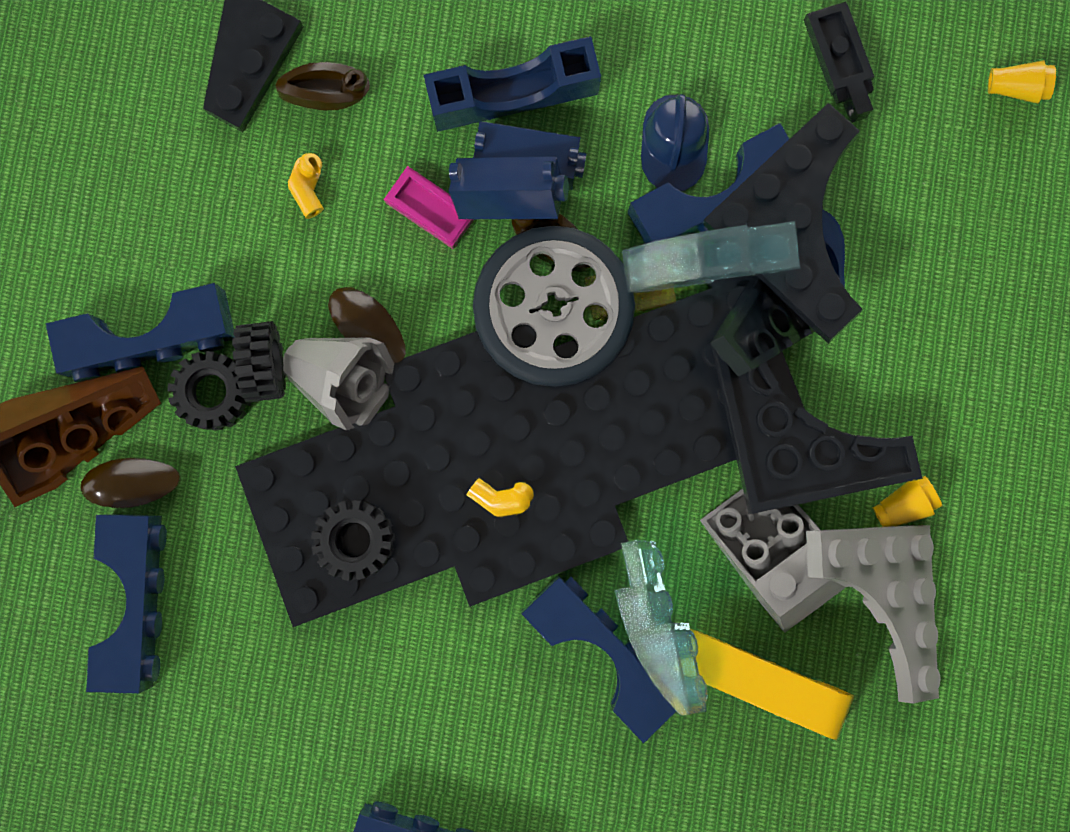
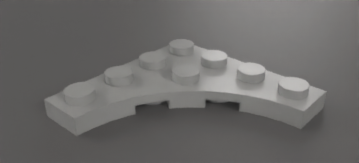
M930 525L806 531L808 578H824L845 587H853L864 596L862 601L871 611L876 621L886 624L893 639L889 651L895 670L898 702L914 704L938 699V688L941 679L937 669L936 644L938 641V630L935 625L934 612L936 587L933 582L932 573L934 545L930 535Z

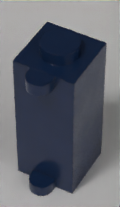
M480 121L475 138L473 158L557 157L561 175H567L569 190H572L574 177L583 178L587 153L579 152L581 137Z
M557 157L456 158V162L449 165L451 180L449 193L459 219H558L561 201H567L568 177L567 175H561Z

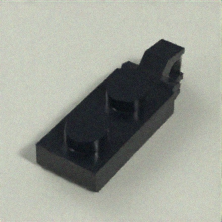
M843 2L806 14L803 21L831 96L833 95L836 104L844 103V108L851 123L868 118L870 112L874 110L868 94L874 91L872 80L875 76L848 4Z

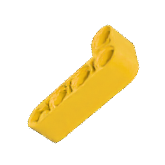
M691 628L675 667L676 671L834 740L839 738L854 699V695L822 681L808 678Z

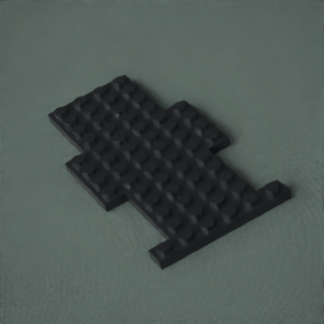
M720 240L696 249L695 255L709 289L634 317L633 327L626 345L615 360L596 376L577 384L553 387L532 384L514 377L494 361L484 348L478 332L475 331L394 363L392 375L385 372L384 377L387 385L390 386L389 391L395 407L376 413L369 424L360 426L354 423L352 424L354 428L350 430H344L339 427L235 466L292 627L299 626L452 567L456 569L469 607L629 547L630 544L617 513L616 505L736 460L710 342L753 277L750 269ZM533 310L530 313L538 312L539 310ZM519 325L513 330L511 337L516 346L527 348L534 344L537 335L531 326ZM574 339L555 347L553 345V350L561 358H571L578 351V343ZM781 351L776 356L767 360V365L784 394L797 407L805 409ZM480 478L496 491L513 488L518 482L526 483L533 489L534 497L530 502V507L523 513L497 517L466 494L476 480ZM353 500L368 502L385 512V517L390 519L393 525L391 529L392 533H395V541H393L392 548L394 550L392 556H389L388 563L382 569L364 579L347 581L342 580L338 576L333 577L328 574L329 571L325 567L321 568L317 563L319 561L317 554L313 555L312 547L315 546L314 539H311L312 531H316L317 528L315 523L319 517L325 514L324 511L337 505L339 502ZM353 522L346 524L340 530L337 543L345 555L359 557L368 550L370 535L363 525Z

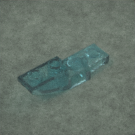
M795 221L750 228L747 225L673 237L622 250L627 290L632 293L713 283V280L801 269Z
M636 539L621 543L630 586L615 590L627 635L640 663L665 700L680 716L706 712L705 702L708 693L706 683L698 671L696 661L698 643L694 633L689 628V623H672L673 603L664 586L662 576L664 559L662 553L656 547V542Z

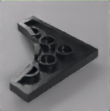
M829 103L704 219L703 224L828 344L863 310L840 282L832 267L823 237L822 209L829 177L837 162L858 138L860 130Z
M711 345L748 514L923 479L913 436L875 438L851 435L831 428L802 407H797L778 386L779 383L768 367L767 362L738 377L732 368L720 358L716 349Z

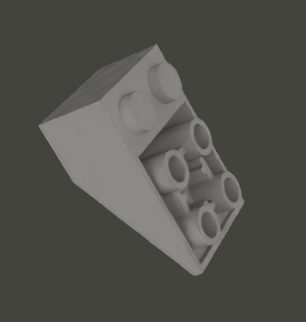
M742 489L700 520L757 600L784 633L846 588L832 580L808 578L806 531L820 529L798 504L748 514Z

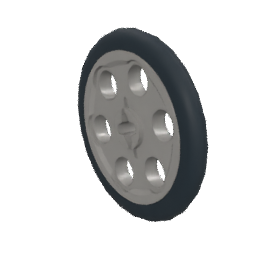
M561 226L532 228L511 237L497 248L481 270L475 285L473 299L476 330L484 348L494 361L514 377L532 384L553 387L577 384L596 376L610 365L626 345L633 327L635 312L632 282L624 264L611 248L593 235L575 228ZM538 254L549 255L555 263L551 274L547 276L534 274L530 268V262L533 257ZM581 264L591 266L596 273L594 283L586 287L575 284L572 280L571 272L576 266ZM516 284L524 290L525 298L520 305L509 307L501 301L500 293L506 285ZM555 295L557 301L564 300L567 302L565 306L561 307L559 316L553 317L552 312L549 310H539L547 304L548 296ZM576 298L578 299L577 301L568 302L569 300H572V299H576ZM588 306H602L608 314L606 324L599 328L588 326L583 318L584 310ZM539 310L538 312L530 313V311ZM519 325H529L536 332V341L530 347L520 348L512 341L513 330ZM569 335L577 341L578 351L573 357L564 359L555 353L553 344L558 337Z

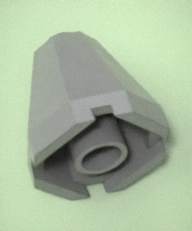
M375 339L295 340L286 350L283 358V371L289 381L333 425L344 430L353 429L352 424L354 423L360 426L369 424L388 398L390 386L384 383L385 372L392 375L394 362L384 343Z

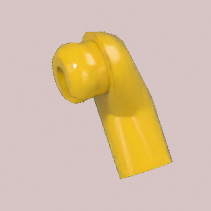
M305 153L297 159L288 180V188L306 219L313 218L324 210L314 192L322 169V161L314 153Z
M478 478L466 495L494 516L504 517L526 511L533 500L534 492L528 484L523 482L516 483L513 488L496 491Z

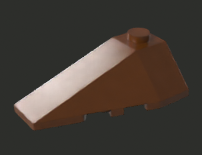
M144 367L9 399L0 403V485L14 507L58 488L67 480L66 474L82 461L90 462L99 454L97 449L114 435H123L161 404Z

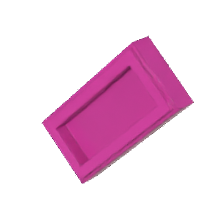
M409 166L405 168L383 199L387 205L452 249L455 248L474 221V219H459L450 194Z

